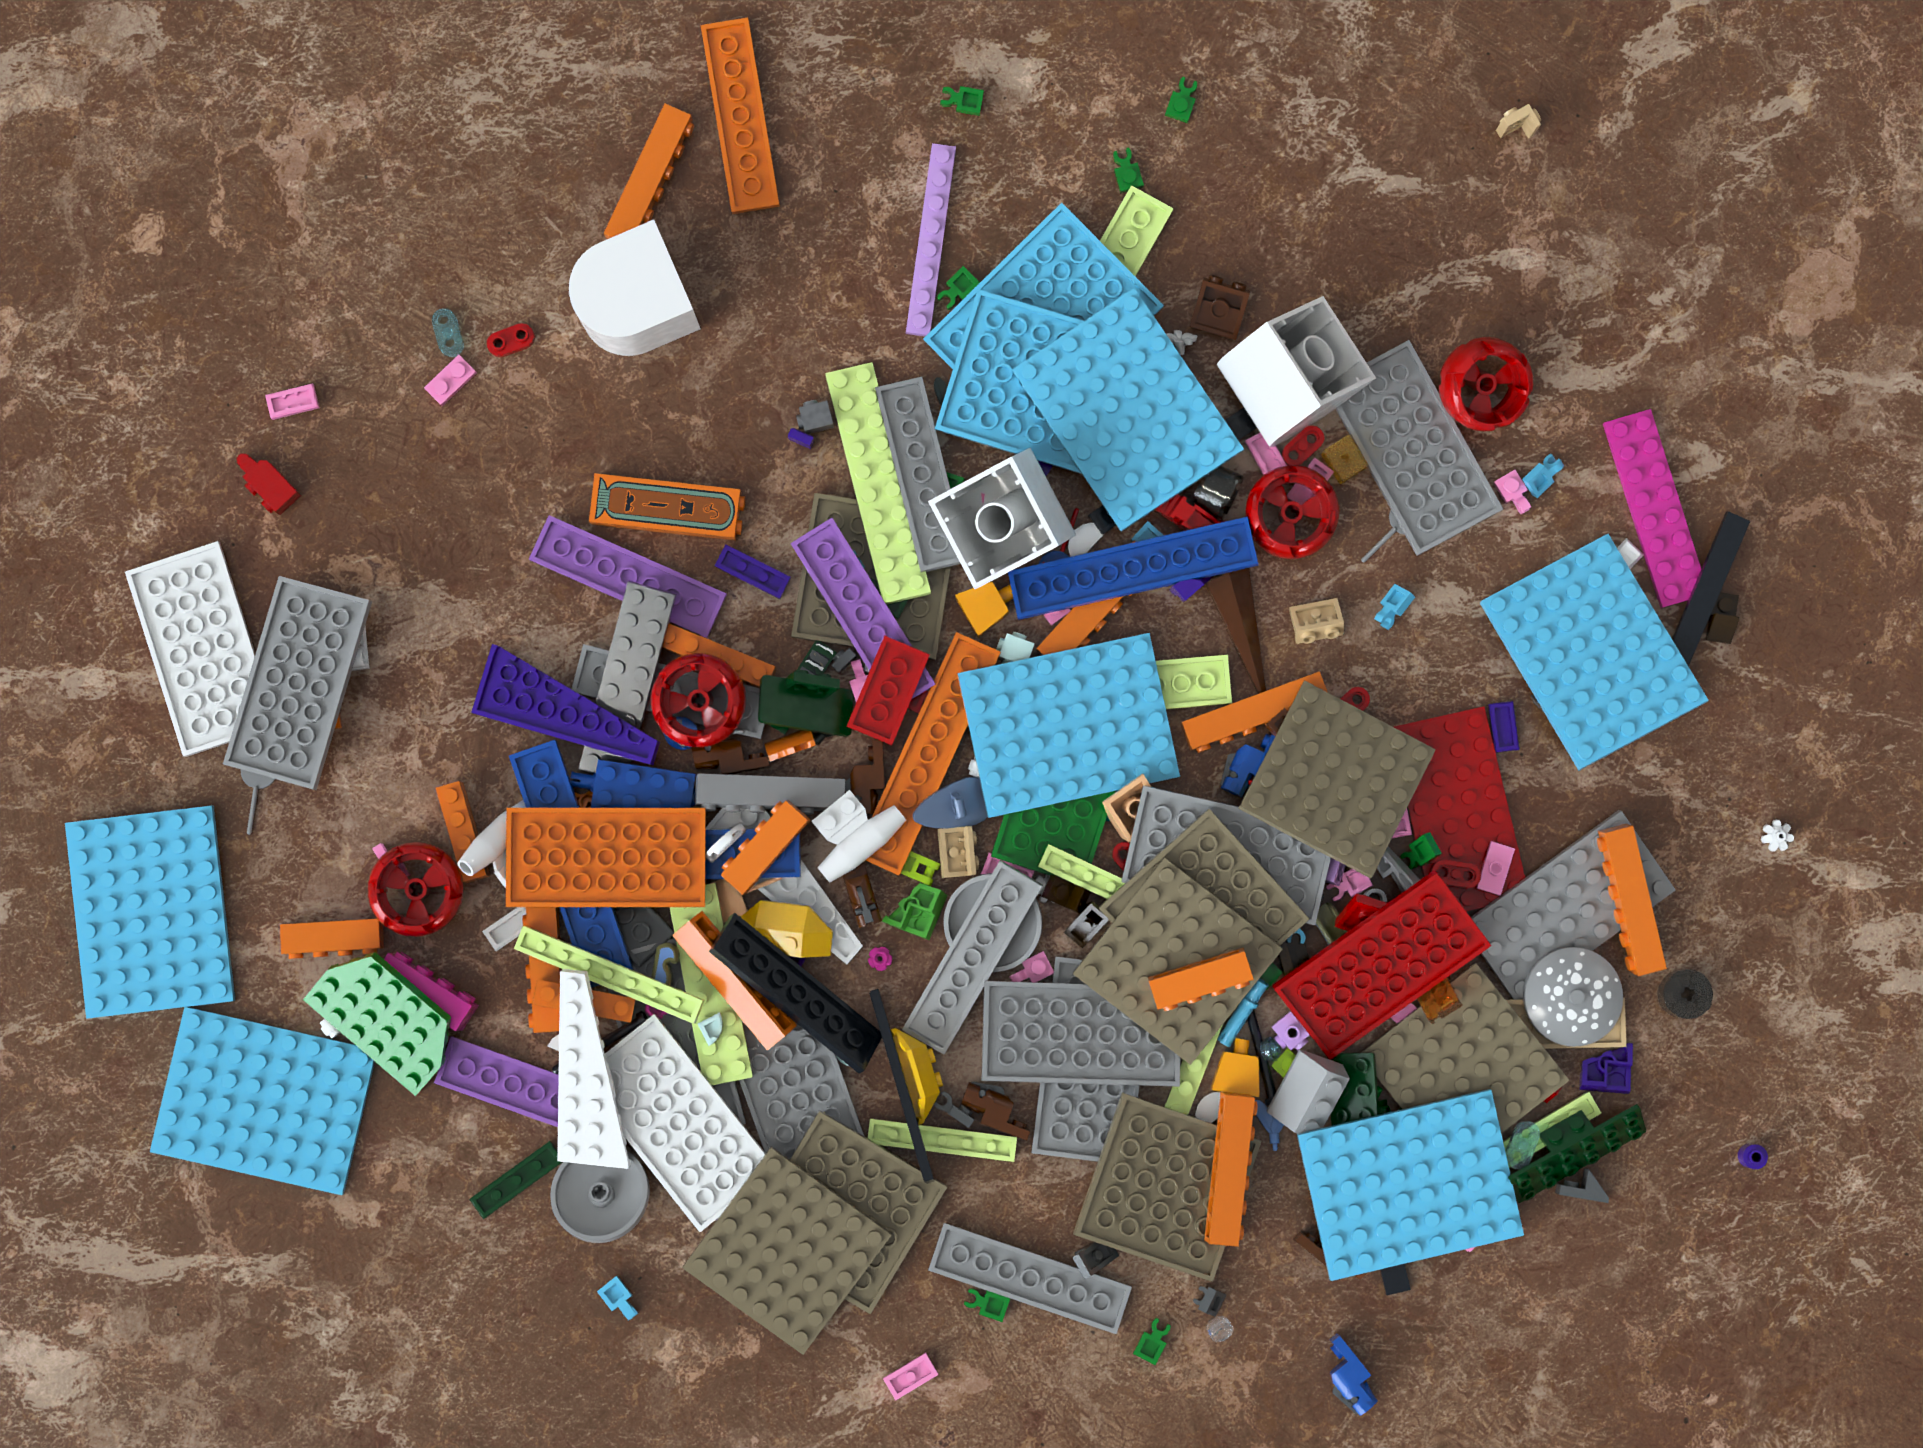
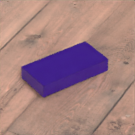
M1513 701L1488 704L1495 753L1519 750Z

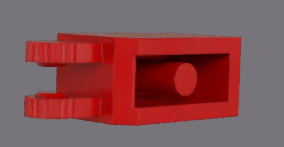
M240 453L238 455L236 463L246 473L242 476L247 482L244 486L254 496L258 493L263 498L261 504L270 513L275 511L281 515L302 496L267 460L256 462L248 454Z

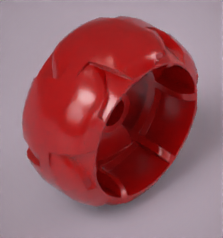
M1479 337L1456 347L1449 354L1441 368V385L1438 386L1442 404L1452 418L1472 430L1494 431L1495 428L1512 424L1525 412L1530 403L1528 396L1533 391L1534 377L1527 358L1517 347L1499 338ZM1488 355L1499 357L1507 364L1493 376L1479 368L1476 362L1478 360L1484 361ZM1497 384H1507L1509 388L1500 403L1492 408L1489 394L1494 392ZM1464 385L1478 392L1470 403L1469 408L1465 406L1461 398V387H1464Z
M1300 465L1277 467L1264 474L1251 489L1245 506V517H1248L1253 540L1267 553L1283 559L1304 558L1319 551L1331 539L1339 521V502L1333 487L1320 473ZM1287 483L1301 484L1309 488L1313 495L1316 496L1311 497L1302 505L1295 501L1288 502L1282 485H1287ZM1265 500L1281 507L1278 516L1282 524L1273 534L1270 529L1268 530L1263 520ZM1287 509H1291L1293 513L1296 512L1297 516L1290 519L1285 513L1288 511ZM1303 515L1321 518L1317 529L1312 535L1303 540L1295 541L1294 525L1300 521Z
M703 653L683 655L668 663L660 671L651 691L652 714L663 733L673 741L689 747L712 746L727 739L740 725L746 709L745 687L737 672L723 659ZM691 671H699L698 689L690 692L688 696L671 691L673 690L674 683L681 676ZM719 682L725 686L728 694V707L723 715L712 708L714 698L709 692ZM699 694H702L706 699L702 707L700 703H696V698L700 697ZM688 706L694 711H701L705 730L689 729L680 724L673 714L684 710Z
M404 843L387 851L375 863L368 880V900L374 915L385 927L404 936H425L439 931L454 919L461 907L464 896L463 878L454 859L444 850L428 843ZM414 859L424 860L429 864H433L423 878H413L410 880L397 867L405 861ZM415 884L422 885V893H418V895L415 894ZM445 885L444 890L446 892L443 903L436 912L428 916L427 909L422 900L430 895L431 887ZM388 888L404 889L406 896L412 900L406 917L397 913L390 905L386 893Z

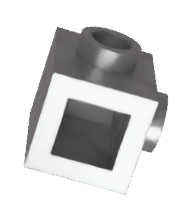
M810 400L804 402L803 407H799L800 414L796 415L799 430L804 429L806 434H812L834 428L828 401L818 403L817 400Z

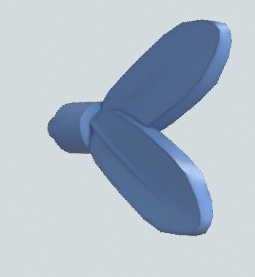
M1255 1100L1258 1105L1256 1116L1269 1133L1270 1144H1272L1273 1150L1277 1151V1144L1280 1143L1279 1132L1284 1124L1267 1113V1106L1263 1102Z

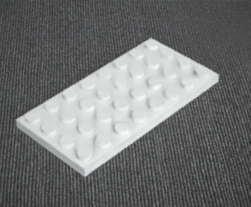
M217 541L125 572L183 757L230 742L256 654L221 544Z
M654 1014L606 1052L605 1058L606 1062L609 1063L616 1094L615 1102L618 1114H620L622 1120L623 1136L626 1137L630 1145L697 1230L701 1232L719 1218L766 1153L662 1021Z

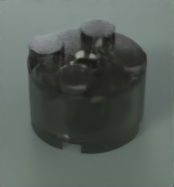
M1221 465L1205 476L1204 485H1198L1193 497L1195 498L1194 504L1209 514L1223 520L1224 514L1227 515L1239 490L1236 489L1238 483L1242 484L1244 476Z
M1683 969L1672 971L1664 977L1658 987L1657 997L1661 1008L1669 1015L1679 1019H1694L1703 1015L1711 1008L1713 990L1709 980L1703 973ZM1685 990L1689 991V995L1686 998L1681 997V993L1685 992Z

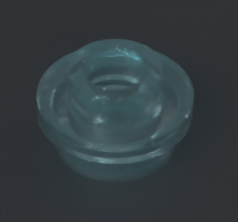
M1268 1037L1260 1043L1263 1058L1266 1061H1277L1281 1054L1278 1042L1272 1037Z

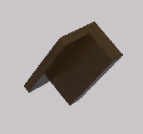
M1296 933L1292 935L1291 943L1285 941L1280 945L1283 949L1278 955V960L1283 977H1285L1306 962L1309 956L1305 942L1300 944V936Z

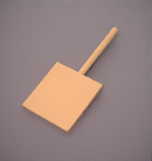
M771 878L758 883L747 893L772 884L782 878ZM725 879L712 882L716 883L723 923L727 922L728 918L734 913L742 916L748 911L742 894Z

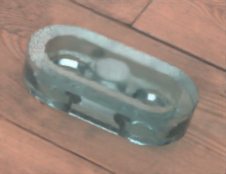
M446 308L439 309L432 316V325L438 347L448 357L458 356L463 350L464 343L457 318L451 310ZM442 317H448L447 323H440ZM448 340H454L452 347L446 346Z
M1521 1121L1515 1126L1505 1151L1508 1165L1511 1168L1522 1169L1529 1165L1540 1138V1130L1535 1123ZM1527 1128L1530 1133L1527 1138H1524L1522 1131ZM1515 1152H1519L1521 1155L1518 1161L1513 1159Z

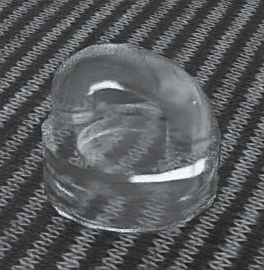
M1216 1316L1207 1322L1206 1331L1214 1342H1222L1232 1335L1233 1326L1225 1316Z

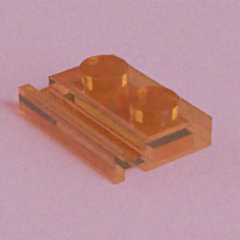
M1448 977L1417 998L1432 1025L1437 1018L1441 1017L1442 1019L1463 1006Z

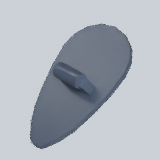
M965 777L931 794L915 809L912 815L913 820L916 823L931 828L965 827L977 825L984 821L988 815L980 778Z

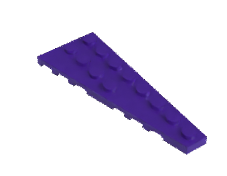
M492 644L471 713L654 765L660 745L658 740L502 647Z

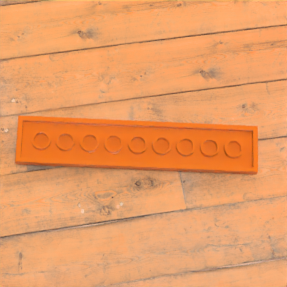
M958 632L955 633L934 679L935 685L929 690L872 816L874 817L895 805L906 821L889 841L867 858L866 861L900 876L923 826L913 820V812L928 796L940 789L968 727L957 673L996 665L1001 654L1000 651Z

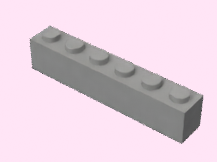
M697 774L695 807L706 808V811L725 808L726 812H740V808L750 809L752 813H764L765 809L772 810L779 801L784 803L786 800H789L805 815H812L814 811H824L845 794V779Z

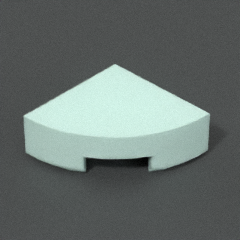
M720 1012L698 1023L708 1046L712 1045L721 1034L723 1020Z

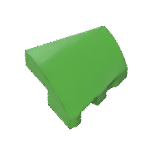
M919 883L912 890L910 896L903 898L898 903L899 907L890 916L886 915L882 922L930 940L948 895L940 889Z

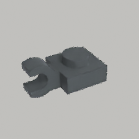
M942 1091L941 1094L947 1098V1103L940 1105L935 1102L934 1106L939 1110L947 1112L969 1128L974 1121V1118L971 1117L973 1112L962 1104L959 1108L953 1105L951 1095L946 1091Z

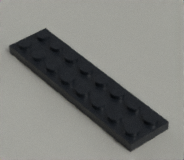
M736 913L732 914L709 952L857 1073L863 1072L882 1039L881 1032Z

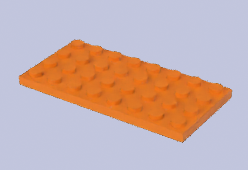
M507 808L506 907H705L706 808Z

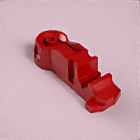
M1176 495L1155 509L1156 512L1184 531L1226 522V520L1215 519L1196 504L1190 505L1186 502L1187 498Z

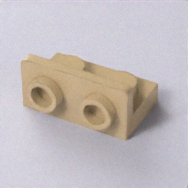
M1337 598L1289 607L1296 644H1308L1315 640L1326 638L1334 639L1344 634V620Z

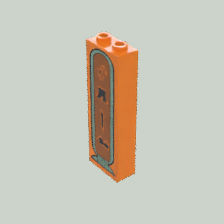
M595 473L589 522L591 525L736 541L737 535H741L743 521L739 520V512L744 511L745 496H741L742 492L740 489Z

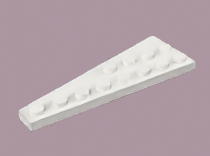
M722 808L708 824L706 830L732 829L740 823L746 829H755L763 820L767 822L771 817L766 810L764 813H752L750 809L740 808V812H726L725 808ZM802 860L801 877H782L781 880L758 889L771 901L810 906L824 923L832 929L831 952L848 965L863 947ZM760 878L754 885L771 878Z
M562 969L560 971L558 1161L628 1169L631 1166V1159L628 1158L626 1137L623 1136L622 1120L620 1114H618L615 1102V1089L609 1063L606 1062L603 1048L605 1046L603 1040H601L598 1028V1016L595 1015L592 1002L594 998L588 972Z

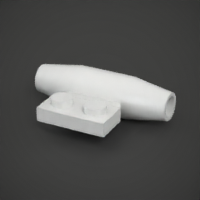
M849 790L812 820V823L825 839L837 845L817 868L829 883L850 872L885 845L906 821L905 817L893 805L868 820L865 808Z
M524 800L511 808H526ZM507 810L500 814L473 840L458 861L459 868L468 876L474 875L490 863H493L494 874L505 888Z

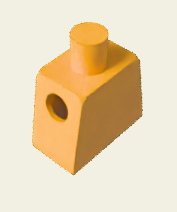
M989 582L977 589L972 588L955 595V598L976 636L979 638L1009 614L1005 603L1013 599L1010 584L997 590L994 583Z
M1235 1038L1233 1053L1222 1051L1211 1084V1090L1259 1097V1059L1257 1056L1248 1055L1250 1040Z

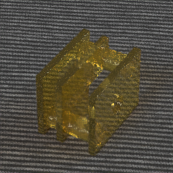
M1349 434L1324 449L1320 454L1327 466L1334 471L1333 475L1340 485L1365 470L1366 466L1369 465Z

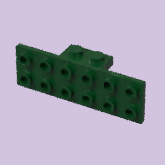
M1340 1053L1331 1059L1343 1064L1350 1078L1331 1112V1126L1391 1112L1390 1107L1387 1105V1099H1378L1375 1053Z
M1638 1104L1595 1128L1584 1112L1580 1110L1539 1133L1541 1141L1550 1153L1508 1176L1511 1184H1513L1516 1201L1521 1203L1532 1199L1537 1193L1544 1189L1552 1188L1558 1181L1567 1176L1575 1175L1588 1164L1596 1163L1604 1155L1619 1150L1622 1145L1631 1140L1639 1139L1646 1132V1127Z

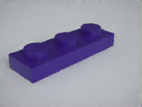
M726 544L715 564L716 568L778 599H781L791 579L790 576Z

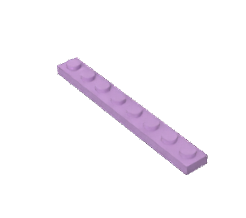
M932 143L906 334L926 336L931 332L956 153L955 146Z

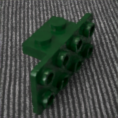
M795 670L786 678L764 675L760 679L758 720L764 724L848 737L852 733V729L846 726L853 712V691L840 688V679L832 678L829 674L812 675L806 670Z

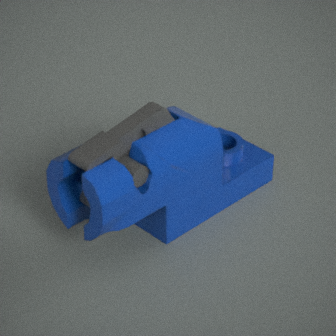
M1266 733L1260 745V747L1264 748L1263 752L1245 744L1236 753L1227 756L1220 783L1221 789L1233 795L1243 797L1244 792L1250 785L1248 781L1252 780V776L1255 777L1275 738L1272 733L1270 735Z
M1335 1334L1329 1339L1333 1343V1346L1330 1348L1339 1360L1342 1357L1345 1359L1330 1371L1332 1383L1334 1384L1332 1393L1355 1414L1360 1416L1371 1409L1378 1401L1368 1383H1364L1371 1374L1341 1336Z

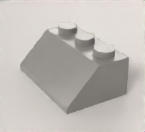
M1299 1049L1267 1108V1113L1297 1134L1323 1128L1350 1079L1343 1064Z

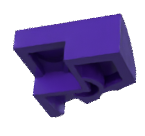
M1213 576L1180 581L1169 590L1174 596L1177 595L1185 602Z
M1627 1043V1047H1621L1613 1051L1609 1050L1598 1057H1591L1582 1061L1579 1090L1629 1094L1631 1090V1067L1633 1065V1043Z

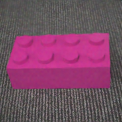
M397 951L396 953H388L386 955L385 961L451 1016V1029L454 1031L464 1030L479 1006L474 1003L475 997L465 991H459L458 993L453 989L455 987L453 983L444 978L436 979L433 977L434 972L424 965H414L412 963L414 959L403 952Z

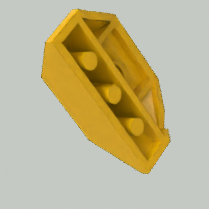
M760 900L741 916L743 920L787 956L799 958L831 956L833 931L810 906Z
M893 1028L890 1030L918 1125L924 1123L940 1093L939 1087L943 1086L940 1072L935 1073L932 1063L936 1062L933 1049H927L925 1043L897 1028Z

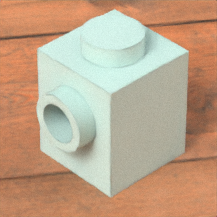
M1013 632L1012 635L1007 633L1005 639L1000 638L996 650L1001 652L999 659L1003 660L1001 664L1030 658L1035 643L1027 641V636L1018 632Z

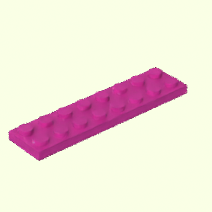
M1649 409L1604 422L1603 427L1660 608L1688 601L1700 574L1701 566L1652 411Z

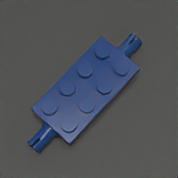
M598 759L596 773L593 775L571 772V779L580 780H570L572 787L590 789L593 792L591 808H691L695 805V773Z

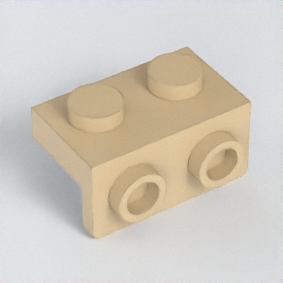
M1529 104L1520 109L1514 107L1503 114L1504 117L1500 120L1496 132L1500 138H1503L1522 127L1529 139L1534 136L1541 126L1540 115Z
M972 826L938 829L942 878L976 875V870L979 869V860L974 852L977 836L976 832L972 830Z

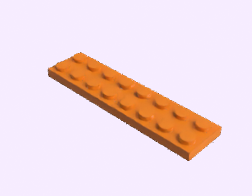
M747 17L701 25L732 214L780 207L749 19Z

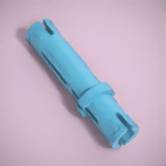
M1259 978L1233 1012L1217 1039L1223 1045L1231 1047L1253 1009H1257L1258 1001L1269 986L1264 980Z

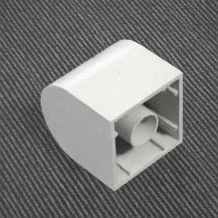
M654 220L592 246L582 254L572 270L569 281V296L573 309L590 338L599 347L610 353L622 356L643 354L701 329Z
M1324 296L1266 322L1217 363L1218 368L1269 447H1274L1300 433L1304 428L1319 421L1376 379Z
M1031 448L1000 462L928 501L974 589L1076 536ZM981 493L985 494L984 503L982 502Z

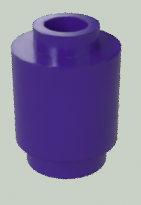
M1748 1143L1740 1147L1738 1160L1746 1168L1760 1169L1766 1165L1768 1154L1762 1146ZM1753 1153L1756 1154V1157H1755V1160H1754V1161L1752 1160V1154H1753Z

